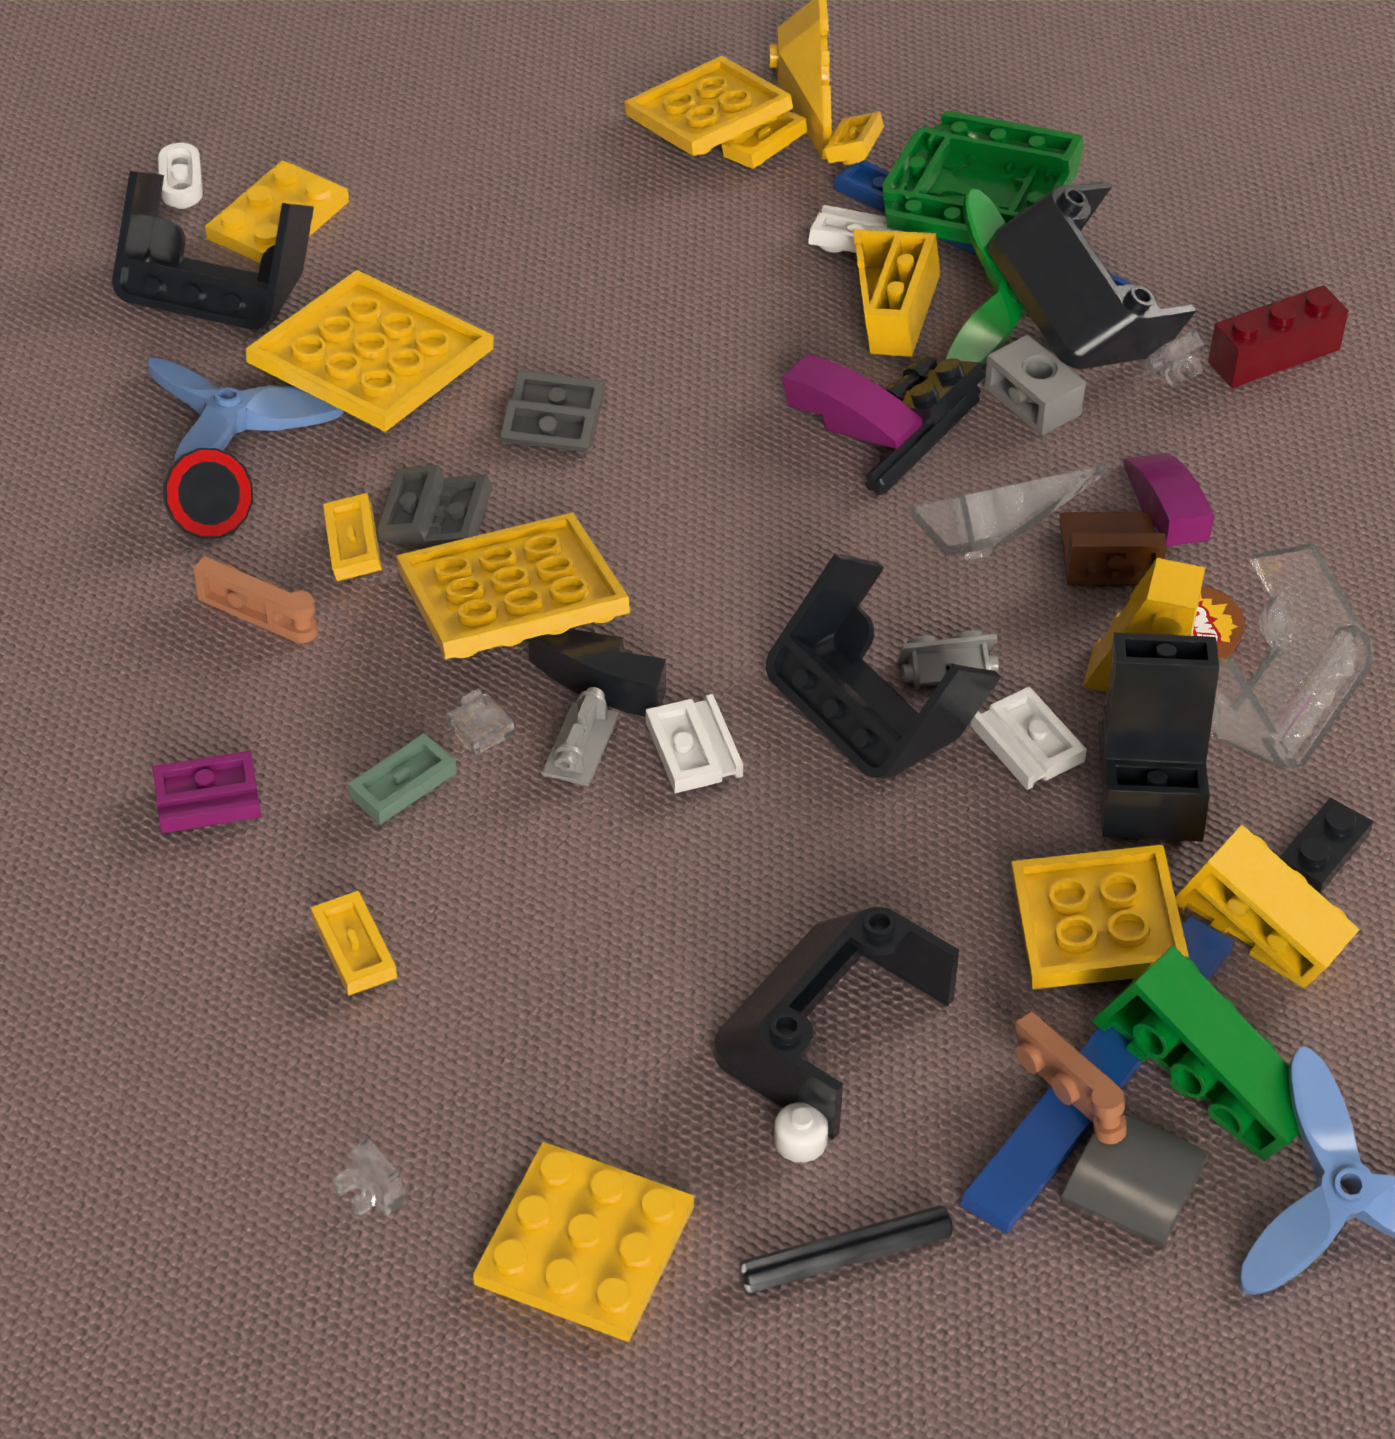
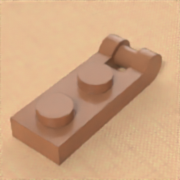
M205 556L193 567L199 601L297 643H308L317 637V621L313 616L315 613L314 598L309 592L301 590L290 593L276 587L269 581L259 580L238 571L229 564H222Z
M1032 1011L1015 1022L1018 1043L1016 1055L1022 1066L1031 1074H1039L1051 1085L1056 1096L1064 1104H1073L1094 1124L1095 1137L1100 1142L1105 1144L1121 1142L1127 1134L1126 1117L1123 1114L1125 1099L1122 1089Z

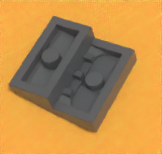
M518 370L512 400L508 399L500 435L501 442L589 453L601 413L605 394V382L603 380Z
M439 465L397 469L376 533L379 539L420 549L477 536L492 490L490 480L487 474L445 478Z
M1124 1114L1127 1125L1126 1137L1116 1144H1105L1100 1142L1093 1133L1061 1196L1062 1201L1164 1248L1184 1203H1188L1210 1154L1202 1148Z

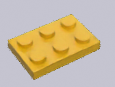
M281 160L205 225L206 239L260 263L263 253L269 247L275 245L282 203L314 206L309 233L310 237L349 202L348 189Z

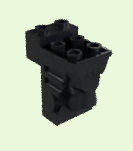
M1114 632L1111 653L1112 668L1109 687L1106 692L1107 705H1104L1103 708L1104 719L1098 722L1102 783L1100 803L1102 837L1124 840L1153 839L1173 842H1203L1210 797L1206 761L1220 668L1216 637Z

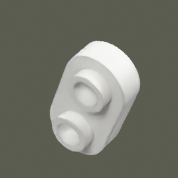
M174 143L164 147L158 155L159 174L164 175L161 193L162 200L165 204L177 209L190 208L198 203L203 196L199 151L195 146L188 143Z

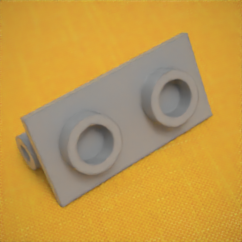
M971 630L955 635L954 639L936 640L934 636L926 635L908 640L907 644H902L896 659L897 664L908 663L901 666L903 683H912L914 688L938 685L947 673L946 667L952 664L992 670L999 673L997 655H989L997 640V634L982 635L981 631Z
M590 687L587 691L580 693L577 702L573 701L542 771L543 776L585 786L590 785L619 717V712L607 709V703L604 699L605 694L599 688Z

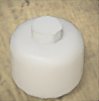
M803 1102L789 1104L780 1110L775 1119L774 1145L777 1151L784 1158L793 1162H809L823 1154L828 1138V1121L825 1116Z

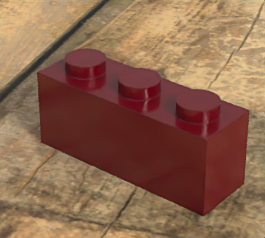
M1325 285L1216 322L1208 363L1231 388H1235L1336 352L1341 348L1349 310Z

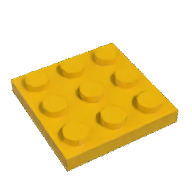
M722 55L624 101L626 116L693 157L706 154L713 147L730 139L739 138L746 131L763 123L772 122L779 115L793 109L791 94Z
M1163 844L1011 861L1012 878L1032 989L1133 979L1173 945L1183 956L1189 958Z
M542 1142L473 1273L474 1285L629 1342L694 1208V1195Z

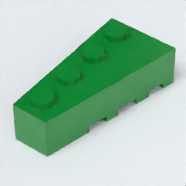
M1174 945L1131 981L1091 1020L1092 1023L1105 1033L1113 1027L1128 1039L1130 1043L1126 1050L1139 1061L1144 1063L1150 1057L1171 1075L1169 1085L1184 1097L1188 1095L1196 1099L1201 1098L1209 1105L1208 1116L1263 1161L1288 1145L1299 1133L1291 1103L1288 1082L1289 1065L1276 1052L1272 1043L1264 1036L1258 1034L1238 1013L1233 1002L1221 995L1200 973L1197 965L1188 957L1183 956Z

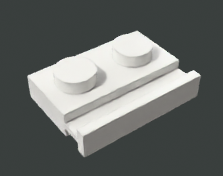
M823 205L822 213L819 212L810 228L808 244L820 246L821 249L828 252L849 251L856 253L853 229L903 231L887 228L886 216Z
M1030 686L991 704L990 709L982 714L978 711L971 720L972 729L1027 790L1033 788L1034 782L1042 778L1044 781H1047L1085 762L1087 749Z
M713 694L706 695V700L696 703L692 699L646 709V724L674 793L722 782V777L735 775L736 779L743 777V762Z

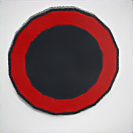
M197 448L181 455L169 468L163 483V501L170 519L184 533L199 539H216L236 531L247 519L253 503V484L245 466L232 454L218 448Z

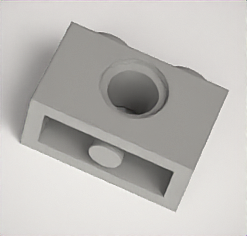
M1028 334L988 355L984 388L1040 436L1051 432L1082 414L1086 382Z

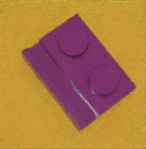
M251 750L152 766L162 833L262 817Z

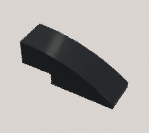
M569 628V630L561 634H545L528 639L529 661L547 676L571 691L580 694L583 691H587L590 687L599 688L605 694L604 699L608 707L646 717V709L662 706L666 693V659L624 652L623 637Z

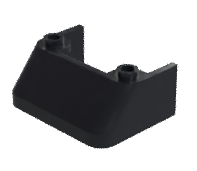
M130 171L112 277V285L116 295L127 303L241 328L264 329L270 326L275 321L302 275L314 206L282 203L275 245L269 247L263 253L259 273L183 257L186 242L184 231L176 222L158 217L164 175Z
M1108 181L1055 188L999 227L988 242L989 254L1056 356L1064 364L1075 369H1086L1160 357L1196 312L1192 304L1161 309L1155 301L1153 294L1147 288L1140 285L1127 284L1117 286L1081 233L1085 224L1112 188Z
M834 553L769 651L766 659V672L770 681L862 773L869 777L889 779L955 742L997 685L1001 676L992 670L952 664L918 713L862 659L873 642L874 625L869 615L859 605L884 567L879 562Z
M883 907L868 908L822 921L816 924L718 1030L714 1043L715 1061L723 1071L782 1108L796 1102H803L815 1108L827 1119L828 1137L834 1139L840 1132L843 1083L802 1058L809 1051L813 1042V1027L807 1017L861 956L948 1006L954 999L960 950L898 913Z

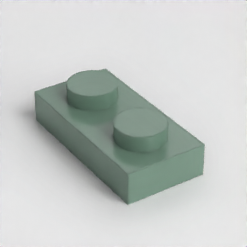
M423 733L347 784L349 797L381 825L457 773L456 760Z

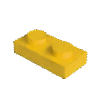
M787 111L779 115L772 122L763 123L746 131L739 138L721 143L723 157L754 169L807 132L806 118Z
M881 112L842 118L824 148L828 163L842 161L844 165H852L863 161L870 153L884 128Z
M368 493L323 504L331 565L336 580L341 581L381 571L374 515Z
M359 890L310 907L312 921L348 996L397 978L396 965Z

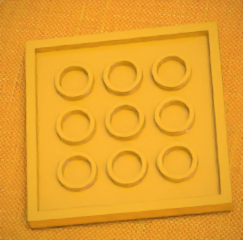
M356 270L246 348V362L386 432L492 351L494 335Z
M573 512L396 555L398 571L445 660L454 657L467 658L473 656L478 651L497 646H514L525 639L545 634H561L569 630V628L592 622L605 623L611 621L616 616L630 613L627 593Z

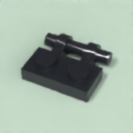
M925 356L920 362L916 361L910 364L903 371V378L897 383H890L885 390L918 414L922 419V424L935 425L983 380L985 375L980 362L960 361L957 358H951L937 364L934 358Z

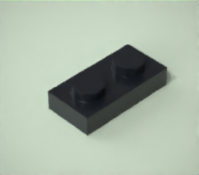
M1330 797L1279 858L1290 868L1303 875L1308 884L1321 894L1370 835L1374 821Z

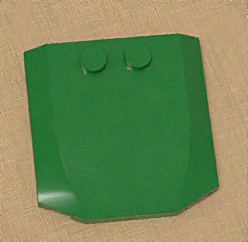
M946 111L941 115L942 122L932 129L923 126L912 134L883 182L887 228L907 232L936 233L937 238L972 244L963 213L964 197L970 189L975 188L984 193L996 206L1004 221L1008 222L1055 188L1072 185L1078 173L1084 149L1083 135Z

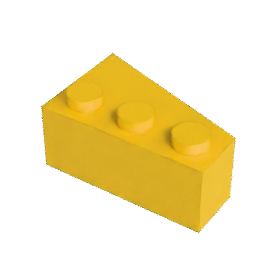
M853 229L870 354L913 356L941 274L936 233Z
M1156 558L1131 593L1127 605L1121 613L1118 612L1115 615L1109 630L1093 646L1082 688L1107 692L1112 668L1111 653L1114 632L1192 636L1206 567Z
M1243 825L1234 832L1175 897L1180 913L1187 907L1211 922L1209 927L1224 935L1228 932L1252 947L1249 953L1250 956L1304 989L1331 964L1360 930L1346 917L1341 909L1328 902L1308 884L1303 875L1290 868L1269 849L1260 837L1253 835Z

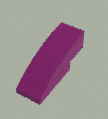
M807 354L782 376L788 406L823 415L825 428L828 431L897 449L923 425L922 419L918 414L881 386L857 372L830 360Z
M1169 453L1124 458L1123 465L1143 512H1148L1152 515L1153 527H1157L1159 533H1165L1167 546L1209 541L1214 513L1196 479L1184 464Z

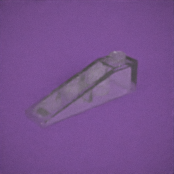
M1106 464L910 506V516L945 556L964 553L966 561L993 556L991 547L1010 543L1107 474Z

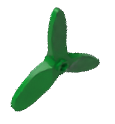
M972 188L964 197V219L970 240L989 278L993 293L992 297L972 314L957 333L944 360L957 358L960 361L980 362L983 367L987 363L988 355L1000 349L1009 338L1019 318L1025 315L1030 318L1031 316L988 252V242L996 230L1006 222L992 201L980 190Z

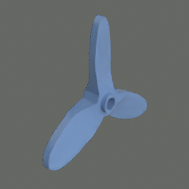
M150 358L148 360V373L152 379L165 390L187 403L200 415L197 422L180 442L174 462L181 455L197 448H218L224 451L233 436L245 430L279 431L311 426L337 419L345 412L295 386L269 385L242 391L230 387L219 388L200 375L173 362L160 358Z
M1300 1047L1292 1056L1288 1068V1082L1296 1124L1317 1180L1314 1190L1278 1215L1258 1236L1245 1255L1238 1274L1239 1288L1245 1294L1257 1295L1268 1293L1304 1271L1332 1243L1346 1220L1357 1218L1374 1229L1395 1238V1176L1372 1174L1361 1163L1344 1098L1325 1062L1313 1050L1307 1047ZM1341 1186L1345 1187L1349 1194L1345 1193Z

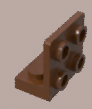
M1063 512L1060 515L1067 585H1138L1156 558L1165 559L1167 548L1165 533H1154L1152 515L1148 512Z

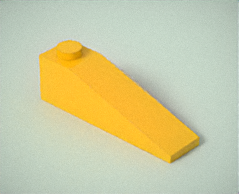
M811 0L777 28V44H769V68H777V84L779 88L791 94L792 110L795 114L806 118V133L821 159H827L824 148L831 138L832 131L831 90L829 85L830 61L829 51H827V0Z

